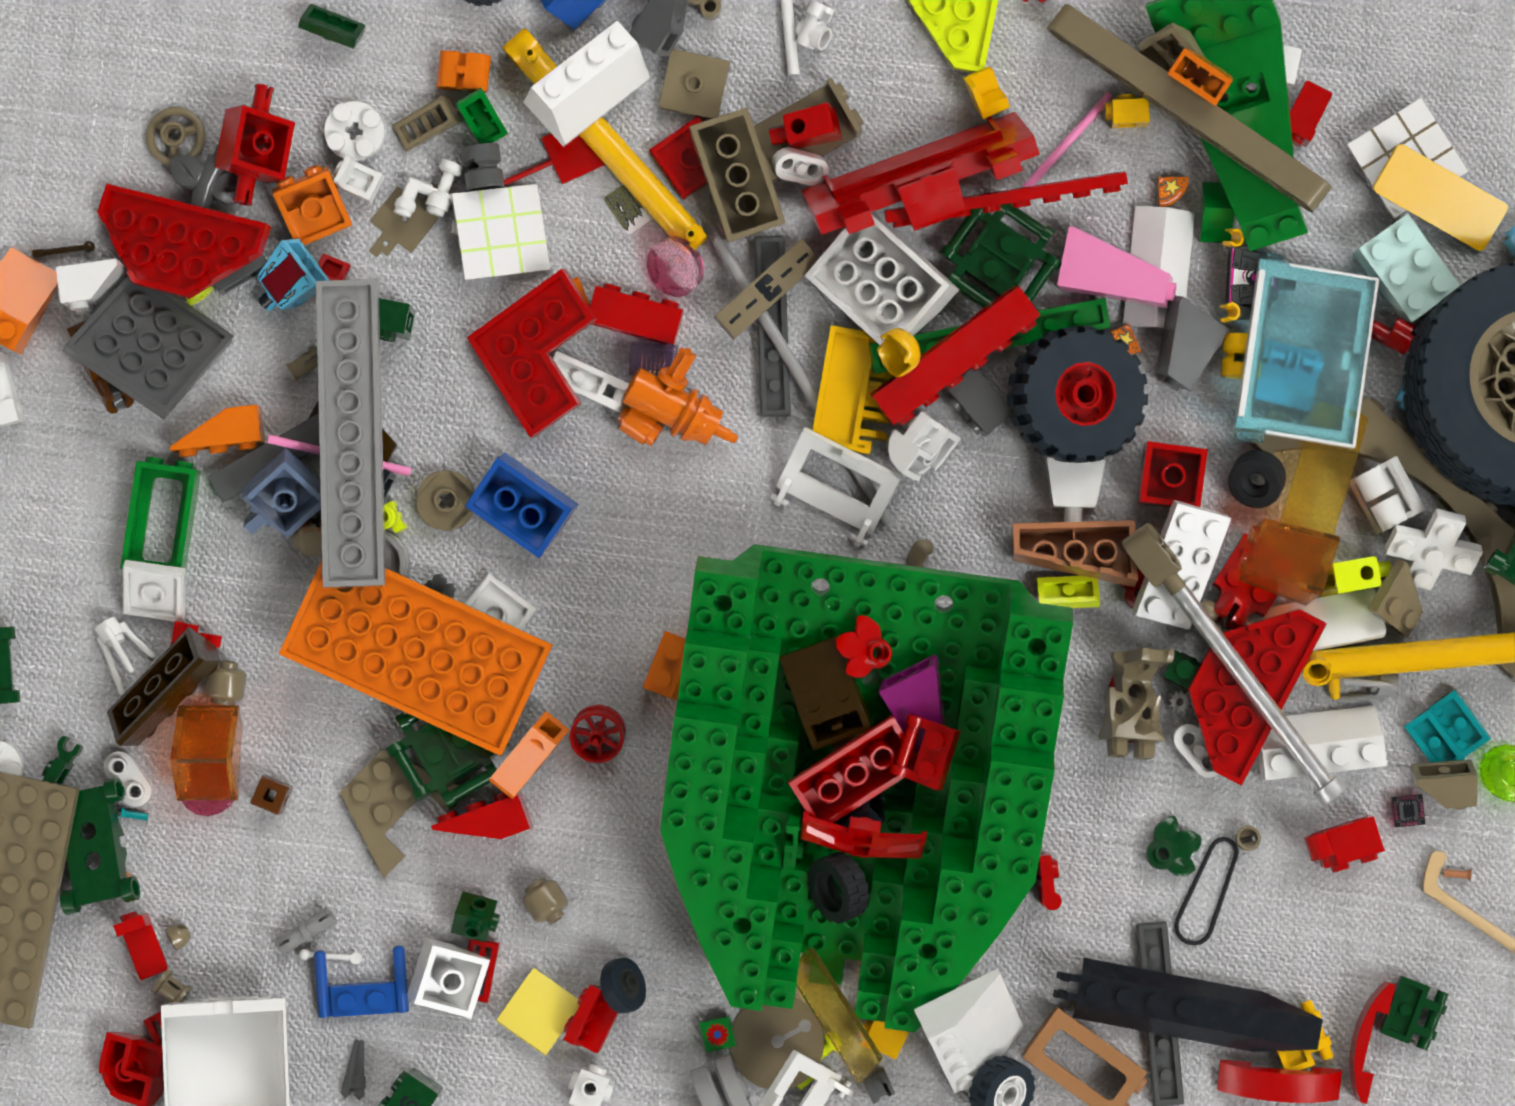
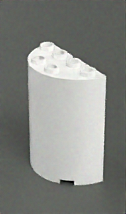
M223 997L186 1000L184 1002H171L161 1005L165 1106H290L285 997Z

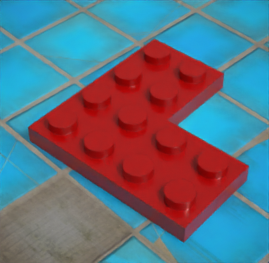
M560 269L467 337L530 438L536 437L581 405L580 400L550 353L595 322L597 318L566 269Z

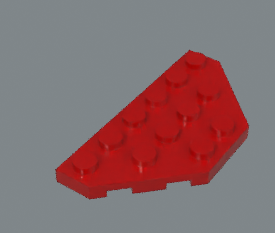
M107 183L97 210L101 221L105 223L118 256L124 262L132 283L188 299L262 256L271 226L267 223Z
M1296 609L1222 633L1282 710L1327 623L1301 609ZM1209 647L1187 689L1212 770L1242 786L1272 728L1211 647Z

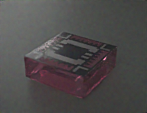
M1422 794L1390 797L1393 827L1425 825Z

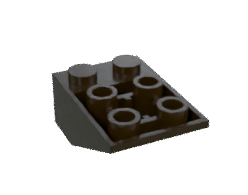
M838 635L780 656L802 724L813 750L859 735L872 728L870 712L856 678L845 674L848 659L841 656L836 649L835 639Z

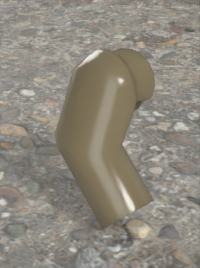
M928 539L917 540L912 545L907 556V565L924 567L923 564L927 556L932 554L934 550L932 542Z

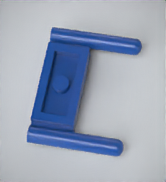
M397 945L392 950L395 982L382 981L335 984L328 986L326 953L321 950L314 953L318 1017L408 1012L409 1003L404 947Z

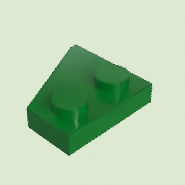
M790 801L783 869L795 870L796 859L803 858L804 841H799V831H801L804 813H801L802 804L800 801Z

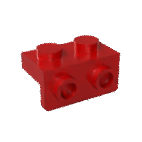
M590 985L589 988H585L578 998L577 1004L580 1006L575 1016L572 1015L566 1022L564 1027L566 1034L563 1040L572 1045L583 1046L594 1053H599L619 1013L609 1007L603 997L601 986Z

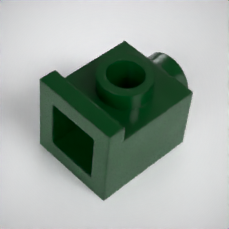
M1174 650L1173 662L1166 664L1160 677L1188 691L1187 688L1200 663L1195 658Z

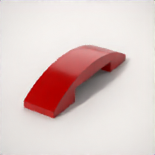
M1384 981L1366 1002L1357 1020L1351 1041L1349 1057L1351 1084L1356 1100L1365 1104L1368 1102L1374 1074L1363 1070L1376 1012L1389 1014L1396 986L1387 981Z
M1220 1059L1217 1090L1246 1098L1274 1102L1318 1103L1339 1100L1342 1069L1311 1067V1071L1264 1068L1252 1067L1251 1062Z

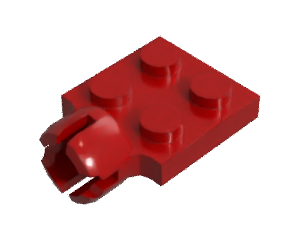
M1244 533L1212 583L1220 591V596L1214 606V612L1219 616L1217 620L1220 622L1231 610L1232 614L1225 626L1235 629L1244 626L1252 613L1258 614L1263 618L1296 565Z

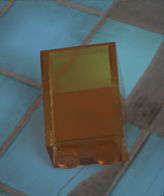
M1264 518L1257 525H1252L1249 531L1247 542L1250 543L1248 552L1242 554L1237 569L1241 571L1238 580L1307 606L1323 593L1341 537Z
M178 705L170 756L177 801L238 800L242 742V720L239 705Z

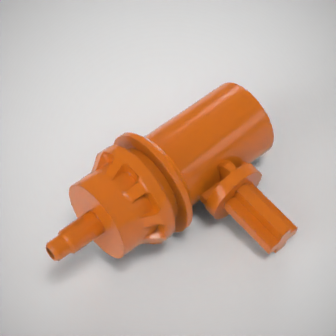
M681 347L669 367H662L658 376L641 367L638 368L625 391L622 403L670 427L671 436L675 437L679 432V439L683 441L695 440L705 446L713 435L731 443L737 441V434L719 424L723 410L714 406L709 397L701 394L698 398L697 389H692L689 392L684 390L688 384L685 375L696 358V354L692 353L690 348L686 347L684 349Z

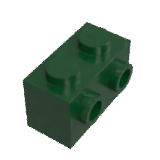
M379 298L380 340L394 343L396 338L410 340L416 312L410 304Z

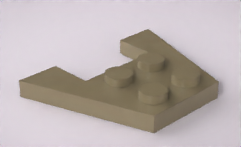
M382 749L340 792L383 878L406 856L385 834L416 803L411 794L413 792L411 786L394 757L390 758L385 749ZM411 762L424 785L432 781L424 768ZM453 784L447 789L451 792L459 787V785ZM438 791L430 795L447 813L450 811Z

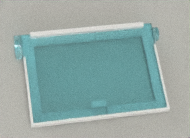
M1268 253L1266 254V259L1260 258L1258 260L1233 438L1244 442L1263 443L1265 435L1354 449L1356 446L1379 278L1285 263V256Z

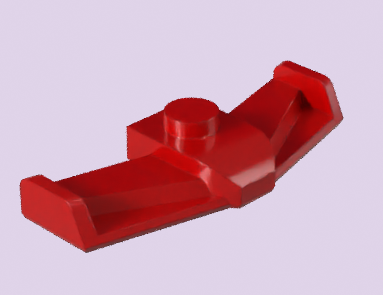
M804 811L800 839L862 858L921 859L926 843L927 831H922L921 834L880 833L881 821H875L867 817H850L847 828L811 817L809 812Z

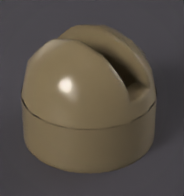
M1253 826L1242 827L1236 835V843L1243 851L1255 850L1261 841L1259 831ZM1254 836L1256 840L1242 844L1240 841Z
M175 924L165 929L176 951L184 947L191 938L190 931L183 924Z

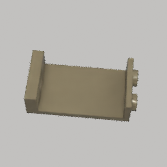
M830 78L822 88L754 126L773 184L782 180L771 166L774 154L782 148H792L788 142L773 146L770 139L769 128L783 125L782 115L826 102L836 109L843 139L799 149L819 154L822 157L861 135L862 129L860 126L864 124L863 120L855 108L850 110L845 100L849 97L841 83L835 84L834 80ZM805 125L798 129V134L804 131Z

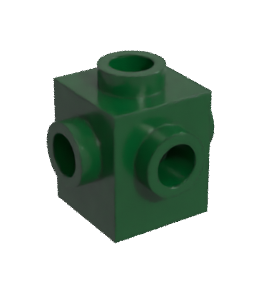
M462 891L455 911L451 933L486 942L489 932H496L500 914L495 913L498 901Z

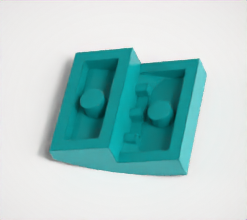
M1456 688L1404 726L1431 763L1464 760L1467 755L1491 740L1489 733Z

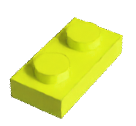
M1084 576L1037 578L1038 603L1071 608L1100 607L1098 579Z

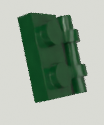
M1400 975L1394 990L1389 1014H1385L1379 1032L1407 1044L1410 1043L1413 1033L1418 1034L1420 1037L1416 1047L1428 1051L1431 1040L1435 1041L1438 1032L1435 1030L1441 1014L1445 1015L1447 1009L1445 1003L1449 994L1437 990L1434 1001L1429 1000L1427 996L1431 987ZM1423 1007L1430 1009L1424 1027L1417 1024Z

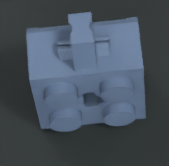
M287 448L283 449L243 486L242 499L250 505L249 510L251 511L244 519L243 527L253 534L264 524L268 527L272 525L285 538L291 536L321 509L320 478Z

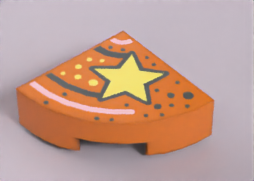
M1158 177V207H1169L1176 203L1185 193L1189 177Z
M1130 324L1111 331L1114 339H1122L1129 345L1127 351L1130 355L1141 352Z

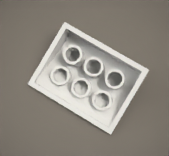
M871 212L875 223L874 226L849 234L845 228L805 274V277L881 345L884 339H881L880 336L894 328H902L914 336L940 313L959 289L875 212Z
M998 968L914 1009L954 1093L970 1089L973 1077L978 1073V1069L989 1059L992 1060L995 1056L1002 1057L1024 1030Z

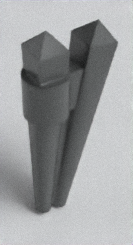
M354 1040L341 1090L344 1098L351 1095L352 1088H355L354 1096L358 1100L365 1096L364 1040Z

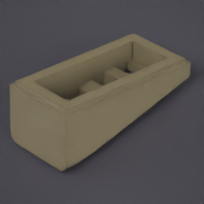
M441 96L392 126L406 152L460 124L462 119L450 97ZM442 107L448 118L447 121H444L438 108ZM429 113H432L438 124L435 128L427 115ZM419 118L427 130L425 134H423L416 121ZM410 124L417 137L415 140H412L405 127L406 125Z

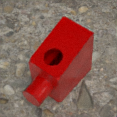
M828 102L782 115L783 125L769 128V135L773 146L788 142L792 148L801 149L843 139L837 111ZM805 125L804 131L798 134V129Z

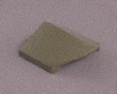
M1174 23L1139 43V53L1167 72H1169L1184 48L1204 56L1191 32Z

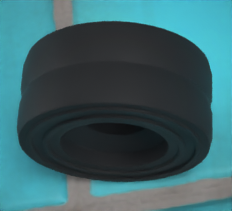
M1252 450L1242 454L1235 461L1228 477V485L1233 497L1241 504L1250 508H1264L1273 504L1279 498L1286 483V472L1281 461L1273 454L1262 450ZM1253 473L1260 474L1265 479V483L1263 485H1256L1251 482L1249 475Z

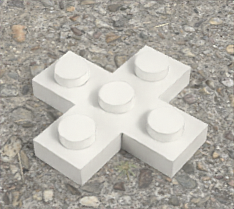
M1437 508L1425 531L1396 524L1384 546L1386 555L1409 560L1408 565L1415 587L1427 590L1433 588L1442 569L1471 575L1483 554L1482 545L1458 539L1466 525L1465 515Z

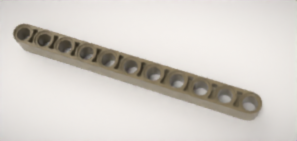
M1064 4L1047 27V30L1058 40L1305 210L1313 213L1331 190V185L1318 174L1217 105L1214 106L1169 76L1166 70L1071 5Z

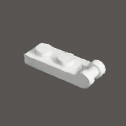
M556 351L553 360L575 393L613 411L622 413L625 407L622 399L629 383ZM608 385L616 388L612 399L604 395Z

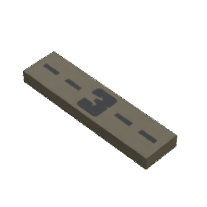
M801 238L713 318L734 340L797 284L817 262L819 257Z

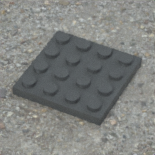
M127 276L65 344L63 352L164 420L230 345L234 335L175 295L135 285Z

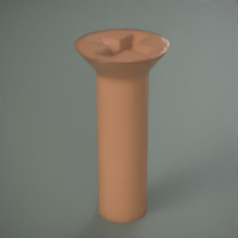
M1444 869L1443 877L1467 878L1471 882L1472 869L1468 871Z

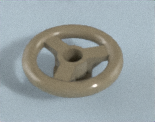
M182 107L166 108L158 112L148 124L146 130L147 147L156 160L170 166L171 158L179 155V147L185 141V138L197 133L196 144L186 155L198 157L205 145V128L200 118L194 112ZM171 116H181L188 119L192 124L183 127L177 122L164 123L163 120ZM156 129L161 131L162 140L169 146V156L163 154L156 145ZM174 131H178L180 134L177 140L170 139V135Z

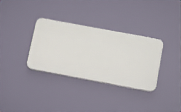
M1372 588L1270 607L1263 618L1258 614L1252 613L1245 623L1248 625L1301 609L1327 623L1313 651L1379 639L1386 635L1384 621L1368 609L1376 595L1375 590Z

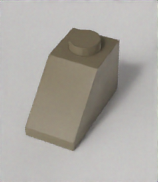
M1471 759L1411 764V772L1416 785L1446 809L1461 810L1466 807L1477 806L1478 774Z

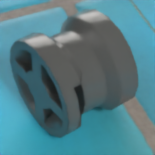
M883 1066L877 1068L876 1073L872 1075L864 1074L861 1076L873 1104L879 1102L882 1096H892L895 1094Z

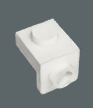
M348 155L344 161L338 163L334 171V183L339 189L369 203L373 202L385 178L383 174L356 162Z

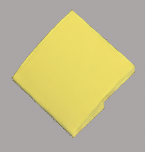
M533 967L496 1022L546 1056L564 1031L566 1022L572 1015H575L580 1005L577 1004L578 998Z

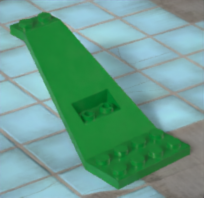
M1154 0L1146 3L1145 7L1155 33L1171 23L1189 30L1205 58L1232 75L1233 81L1225 92L1228 97L1220 99L1217 106L1294 158L1282 24L1275 1ZM1253 82L1257 87L1254 90H1249L1246 84ZM1201 138L1240 224L1249 251L1308 233V226L1301 207Z

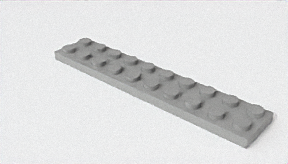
M379 280L316 281L323 587L386 586Z

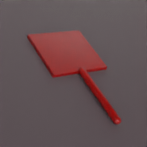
M552 134L542 137L541 140L550 159L505 179L504 184L506 186L553 165L563 185L603 167L605 164L580 135L563 147Z

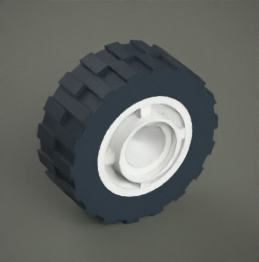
M1002 1055V1057L995 1056L992 1060L986 1061L978 1069L976 1076L973 1077L972 1085L969 1089V1103H971V1106H1029L1034 1098V1075L1031 1074L1032 1071L1028 1067L1005 1055Z

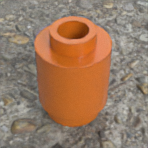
M627 406L617 420L621 424L619 427L620 431L642 445L646 443L650 447L664 428L653 418Z

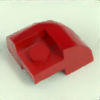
M106 1032L99 1061V1074L102 1073L105 1086L110 1091L109 1095L137 1106L154 1105L164 1092L162 1044L150 1041V1038L139 1035Z

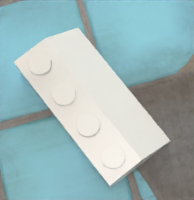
M616 21L534 84L523 103L564 147L650 79L638 43Z
M1375 705L1286 716L1328 773L1387 766L1384 736ZM1271 729L1258 754L1261 780L1307 776L1273 729Z

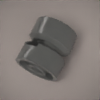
M475 144L460 149L462 166L468 169L464 174L466 192L505 187L503 170L497 166L501 162L499 144Z

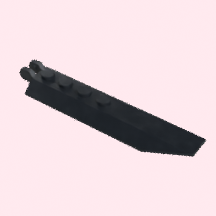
M1084 957L1081 975L1057 971L1056 978H1059L1061 981L1079 982L1077 994L1061 989L1054 990L1053 997L1076 1001L1072 1018L1250 1052L1318 1050L1323 1019L1263 991Z

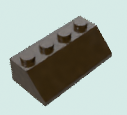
M188 627L107 711L116 743L120 746H139L146 738H150L155 733L157 726L166 717L173 715L177 706L187 696L192 695L196 691L198 684L217 669L221 660L216 646Z

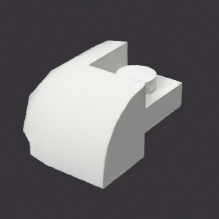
M921 411L918 416L910 421L905 434L894 429L889 439L888 453L892 464L898 471L912 480L919 481L921 475L930 468L936 471L961 438L935 418Z

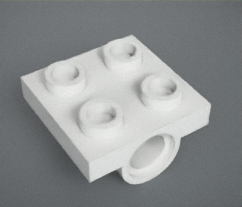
M1397 456L1348 481L1376 534L1384 532L1396 524L1426 510Z

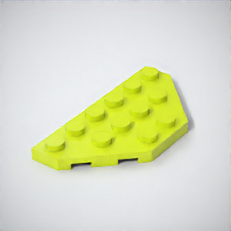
M908 0L953 69L975 73L985 68L998 0Z

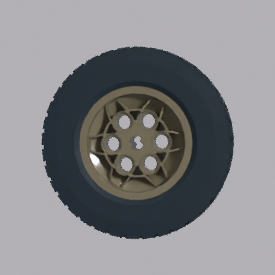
M1510 263L1509 265L1504 264L1491 268L1472 277L1444 297L1430 310L1426 318L1419 325L1417 334L1409 346L1408 352L1410 354L1406 356L1403 370L1406 374L1403 375L1402 391H1405L1403 401L1405 411H1408L1409 414L1406 417L1411 431L1414 430V438L1420 449L1423 448L1425 450L1424 455L1432 465L1438 467L1436 470L1447 480L1452 479V484L1463 491L1469 490V494L1482 500L1488 498V502L1501 505L1507 503V506H1515V366L1511 365L1506 358L1507 352L1515 356V263ZM1499 381H1502L1507 385V395L1503 394L1499 390Z

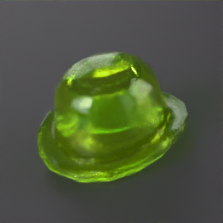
M1503 744L1491 748L1484 754L1480 763V776L1485 787L1494 796L1508 802H1515V746Z

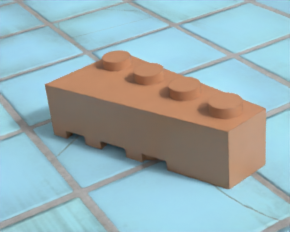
M1135 520L1013 523L1011 529L1012 561L1135 587L1138 581L1137 565L1128 555L1122 544V540L1136 531Z

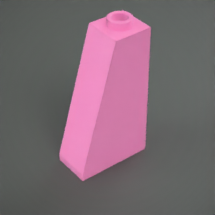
M1068 227L1057 286L1061 290L1168 308L1169 300L1174 301L1177 283H1173V277L1170 273L1076 227Z

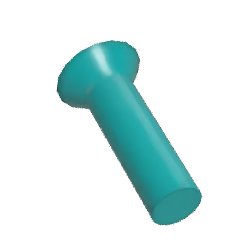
M122 806L120 819L126 817L148 821L149 813L125 810Z

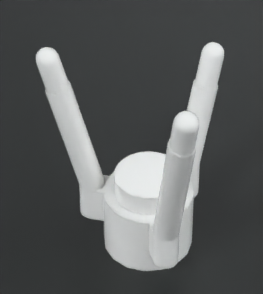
M112 617L99 624L94 630L99 636L96 640L103 650L120 695H123L125 691L110 649H115L130 673L134 669L120 646L125 641L124 634L150 658H154L155 654L129 629L125 621L119 624L116 617Z

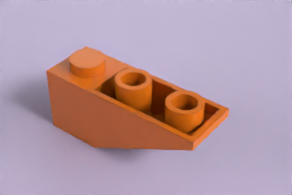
M256 404L226 408L172 444L170 451L179 453V457L197 456L198 450L209 449V454L226 453L227 447L239 446L240 451L257 449V444L265 443L261 407Z
M545 711L490 777L489 781L513 799L551 756L570 729Z

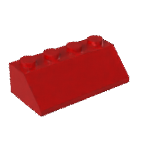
M891 715L787 782L804 809L809 812V816L834 823L904 778L889 772L892 763H896L904 732L894 716ZM914 749L907 766L914 769L918 757Z

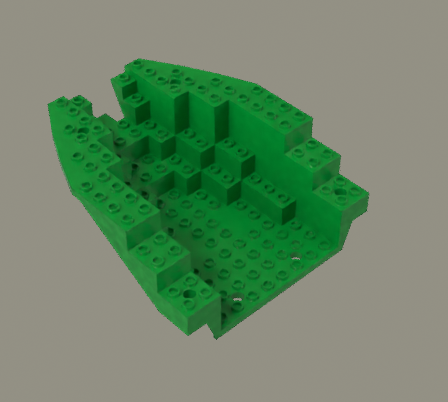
M758 544L752 545L734 560L698 556L694 574L688 629L684 644L678 700L673 722L660 832L679 892L700 945L731 1007L762 1011V1005L793 1009L801 953L815 955L811 981L836 985L842 984L845 959L860 961L854 1018L885 1022L884 1028L915 1033L921 1027V1024L914 1009L959 986L1002 932L1036 881L1055 771L1054 751L1064 699L1063 680L1073 628V608L1038 603L1020 581ZM822 578L829 583V587L826 590L819 591L813 587L812 582ZM940 596H948L952 599L953 603L949 607L942 608L935 603V600ZM864 615L879 625L881 638L887 641L892 650L891 659L884 667L873 668L866 676L856 678L870 712L871 727L893 715L879 693L882 680L936 654L939 659L945 725L959 730L961 733L942 790H935L903 778L881 792L885 803L882 808L885 814V822L881 824L880 833L921 834L922 831H927L922 858H862L851 856L865 875V880L868 884L869 905L865 909L864 914L846 922L835 924V922H830L826 917H823L820 914L821 912L815 907L807 884V873L813 861L838 850L800 839L799 831V841H804L803 858L796 859L795 870L783 869L790 801H799L787 781L827 757L830 745L813 750L802 724L780 656L831 637L839 636L845 632H855L857 616ZM876 648L873 649V657L875 658L877 656ZM802 806V812H801V813H804V811H806V810H805L804 807ZM834 878L836 888L842 897L840 887Z

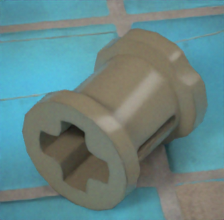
M168 969L159 978L151 991L154 994L158 992L170 1002H183L192 990V987L189 985L184 986L171 976L172 972Z

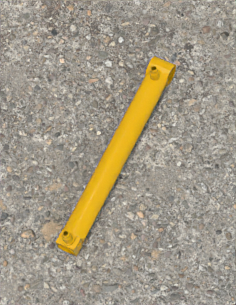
M526 28L520 30L501 47L533 84H536L558 67ZM603 116L579 134L674 242H677V246L684 250L688 256L708 239L701 225H697L695 219Z
M1515 632L1312 651L1302 673L1304 680L1310 685L1322 686L1328 683L1330 698L1338 700L1341 691V678L1515 663ZM1314 664H1322L1320 667H1312Z

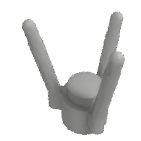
M1398 674L1370 676L1369 680L1344 678L1342 679L1343 684L1369 687V691L1372 693L1340 696L1337 701L1384 700L1385 696L1395 697L1398 690Z

